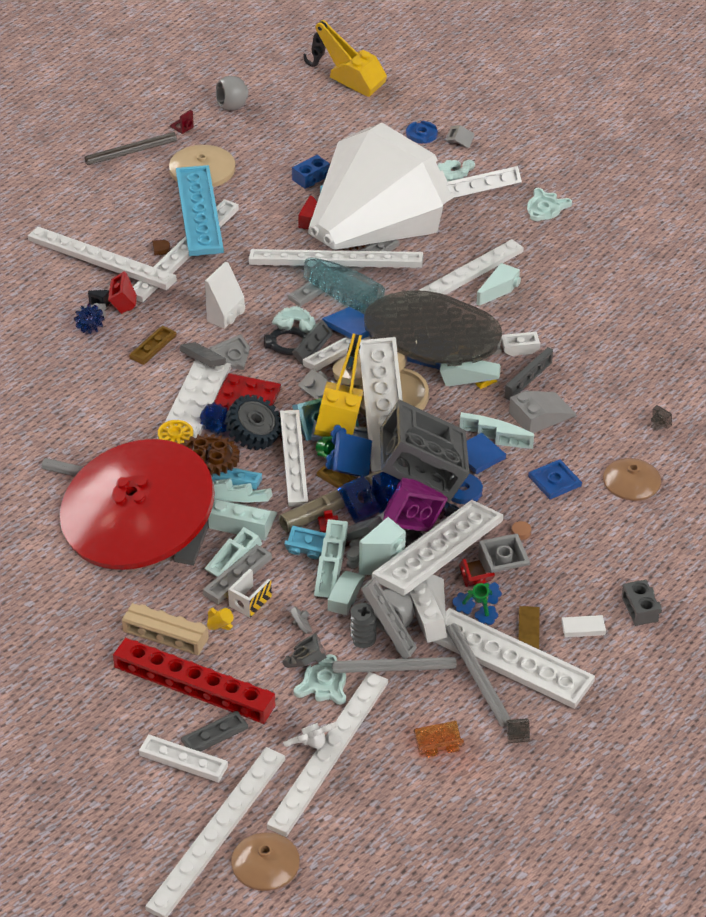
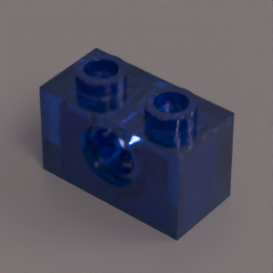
M364 476L338 488L355 524L381 511L380 503L374 497L371 485ZM358 495L363 497L364 503L359 501Z

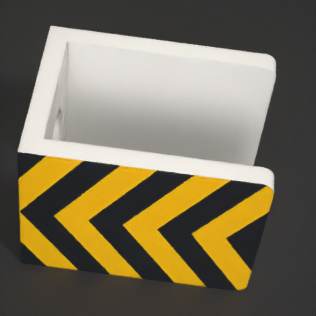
M251 569L245 572L228 589L229 607L249 618L272 597L270 579H267L249 598L245 596L253 587V570ZM240 600L244 607H241L237 602Z

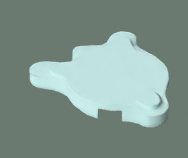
M535 188L534 197L527 204V211L530 214V219L533 221L552 219L558 216L561 210L571 207L572 200L569 198L557 199L556 193H546L541 188Z
M332 654L326 655L327 658L312 667L311 664L308 666L304 673L303 682L293 690L297 698L314 693L315 699L318 702L329 699L339 705L346 702V695L343 692L346 683V673H333L332 662L337 661V658Z

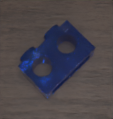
M385 472L372 475V503L380 514L387 508L401 481Z

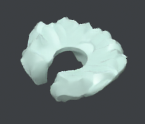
M470 159L466 160L461 168L459 161L446 160L437 166L440 171H443L449 182L467 176L468 172L474 169L475 163Z
M298 306L284 308L281 312H278L272 321V324L278 326L279 329L290 330L293 326V321L298 320L300 321L299 330L304 333H309L316 325L314 317H311L306 309L303 310V308Z

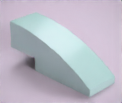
M243 527L233 540L228 539L205 567V570L218 577L256 544L261 546L260 537Z
M345 571L337 580L328 598V611L348 615L351 605H354L365 575Z

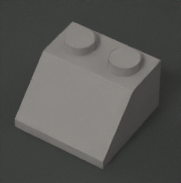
M518 533L479 541L478 558L485 572L493 573L530 565L529 558Z

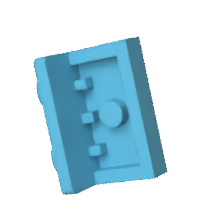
M292 526L288 541L285 540L284 545L291 554L300 555V553H304L309 558L319 559L322 554L323 539L326 533Z

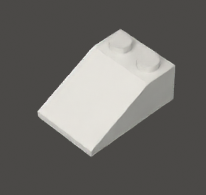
M224 262L205 280L207 322L225 329L234 322L239 314L244 313L245 302L244 295L229 263Z

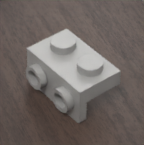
M311 369L298 386L315 400L323 398L328 376L322 371L316 372L314 369Z

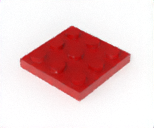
M228 373L211 407V414L226 416L233 402L245 395H250V397L257 395V399L261 396L264 398V402L268 400L270 401L269 405L272 406L281 390V384Z

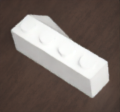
M432 574L407 593L413 601L414 614L427 643L447 637L444 579Z

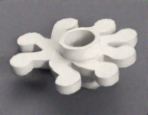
M333 722L322 727L315 723L301 729L302 735L288 739L283 744L285 747L293 744L303 743L313 748H321L326 742L324 733L336 728V723Z

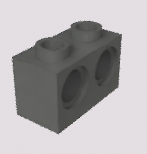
M647 580L624 583L621 597L634 625L658 622L659 614L662 613V607L660 602L656 601L654 590L649 586Z

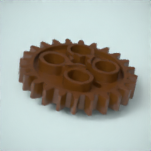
M205 433L204 437H201L197 434V438L190 436V440L184 439V443H180L196 452L205 464L208 458V449L211 447L209 461L206 465L212 477L213 474L220 476V472L227 474L228 470L233 471V467H237V463H239L240 450L238 445H234V441L229 442V438L222 439V435L215 437V434L208 436Z

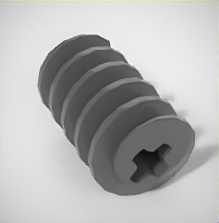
M359 603L351 608V638L356 647H371L376 642L377 617L370 604Z

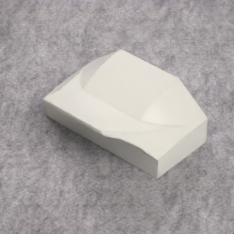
M537 332L501 335L504 352L510 356L533 354L540 349Z

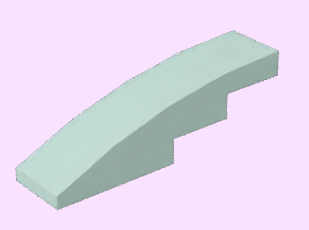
M461 412L460 428L466 431L478 432L477 435L483 433L487 438L495 439V445L533 449L534 433L498 419Z
M231 478L213 480L214 499L231 502L269 501L273 496L271 488L252 490L251 483L232 485Z
M328 519L326 536L323 539L322 554L319 557L314 596L329 598L332 589L339 579L349 524L347 521Z

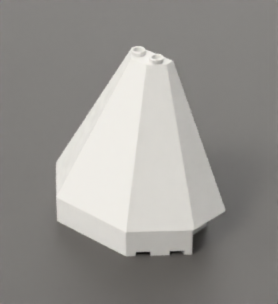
M379 123L373 127L353 133L337 143L309 225L308 234L334 250L433 234L438 231L443 204L455 196L446 185L448 181L443 171H440L436 162L438 160L435 154L387 125Z

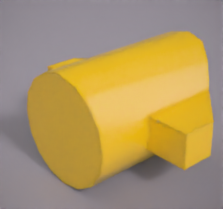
M213 607L210 608L207 621L208 629L217 630L221 628L231 630L233 627L231 622L234 618L232 611L228 608H223L219 611Z

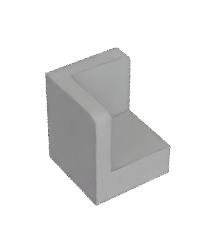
M461 125L451 126L446 141L451 144L459 143L469 148L475 134Z

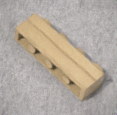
M132 603L128 612L122 618L123 632L195 655L200 654L209 638L208 627L204 624L188 621L181 616L175 617L162 610L156 611L143 604L137 605Z

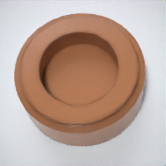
M524 521L515 522L512 525L511 534L518 533L520 540L528 539L531 535V526Z

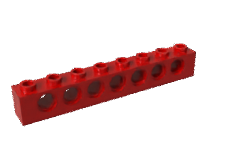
M125 637L113 654L114 668L230 712L238 711L241 716L265 724L276 706L275 693L267 689L259 688L249 682H243L230 675H225L211 668L179 658L174 654H168L136 640Z

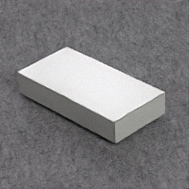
M603 615L562 617L561 623L564 638L606 634Z

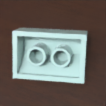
M214 499L212 511L208 518L209 529L238 535L243 527L258 535L261 540H266L277 512Z
M389 517L359 541L360 574L372 575L375 570L405 549L406 531Z

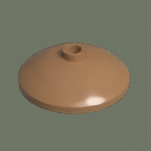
M624 458L614 461L607 466L603 474V482L613 495L625 500L638 501L650 498L658 492L661 486V476L654 466L644 460Z
M264 832L253 834L242 840L232 854L231 864L234 875L242 884L255 890L269 891L285 886L295 877L299 869L300 858L297 848L289 839L276 833Z

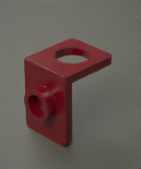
M189 110L182 114L180 119L171 124L170 127L181 134L194 127L193 111Z

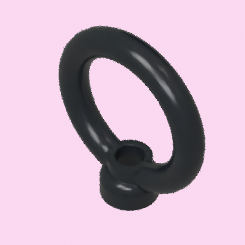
M292 327L290 330L278 328L271 332V334H264L265 349L272 348L277 353L294 356L292 352L295 348H285L278 345L276 338L283 334H294L302 339L307 336V333L295 327Z

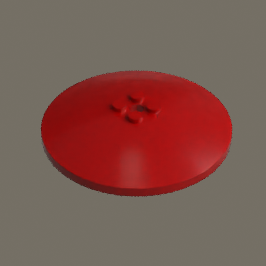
M144 439L116 446L91 460L71 481L64 494L60 509V523L63 534L75 553L87 562L99 567L129 570L156 564L182 550L202 530L210 516L214 503L213 479L203 459L190 448L177 442L162 439ZM137 491L132 496H128L131 492Z

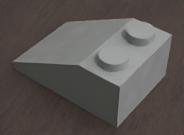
M524 391L510 397V415L525 430L532 433L576 416V413L556 392Z

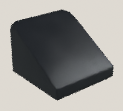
M109 290L88 291L89 305H94L95 303L106 304L107 308L111 303L108 300Z

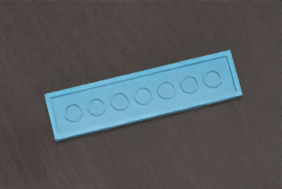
M209 165L176 168L189 256L224 253Z

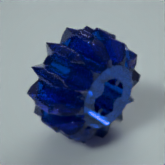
M89 303L86 308L81 305V311L75 312L77 315L74 317V321L77 322L75 326L82 333L87 331L88 334H92V330L98 332L97 327H103L102 321H105L102 309H98L97 305L91 307Z
M215 402L207 404L200 414V424L205 425V429H209L211 433L213 431L218 435L220 432L225 433L227 426L225 425V416L228 407H223L221 403L217 405Z

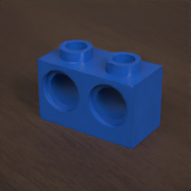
M315 155L292 167V180L304 189L326 179L330 163L319 155Z

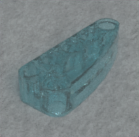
M314 257L305 260L304 278L345 306L351 307L365 315H370L383 305L385 288L373 279L331 261Z

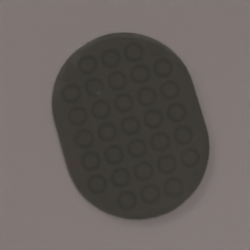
M413 290L392 293L374 301L367 308L364 315V327L372 339L396 337L398 353L431 365L446 363L447 366H462L464 362H479L495 353L502 339V328L492 315L470 304L437 292Z

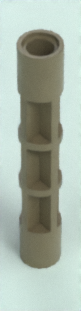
M381 470L376 471L279 515V523L285 532L289 533L292 526L302 527L317 520L318 517H323L324 511H337L394 485V477Z

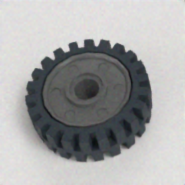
M257 395L239 397L230 406L225 416L226 430L230 431V437L235 436L234 441L236 443L240 441V446L244 447L247 445V449L250 450L253 447L254 450H259L260 448L264 450L266 447H270L281 433L280 412L274 411L276 407L274 405L270 406V401L268 400L264 402L263 397L260 396L257 399Z

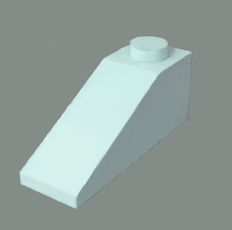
M501 263L477 291L476 305L485 304L510 293L515 287H518L521 282V277H519L520 269Z
M455 356L441 360L440 372L445 386H456L499 379L501 366L497 363Z

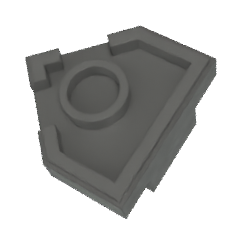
M314 633L300 641L294 647L295 651L291 657L286 656L282 663L285 667L291 668L306 666L315 660L319 663L326 659V652L318 635Z

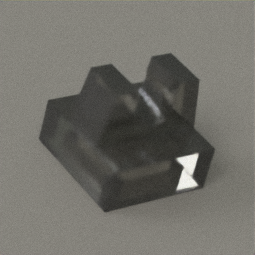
M656 405L652 409L653 417L651 422L654 424L651 425V428L656 431L662 427L668 429L672 426V413Z
M528 718L506 720L508 743L530 742Z

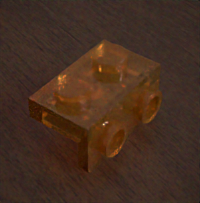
M457 721L414 729L419 755L426 754V757H433L438 755L439 751L447 750V753L459 751V747H462L464 744V740L460 737Z

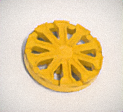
M183 420L167 421L158 429V439L176 441L179 444L184 443V439L190 440V436L193 437L192 426Z

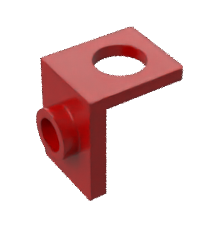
M462 559L459 564L466 587L479 583L485 584L488 581H492L495 577L494 572L471 577L466 559Z

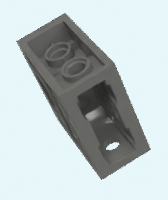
M399 399L380 427L381 471L400 480L402 478L417 480L441 492L448 498L447 501L450 502L469 475L466 430Z

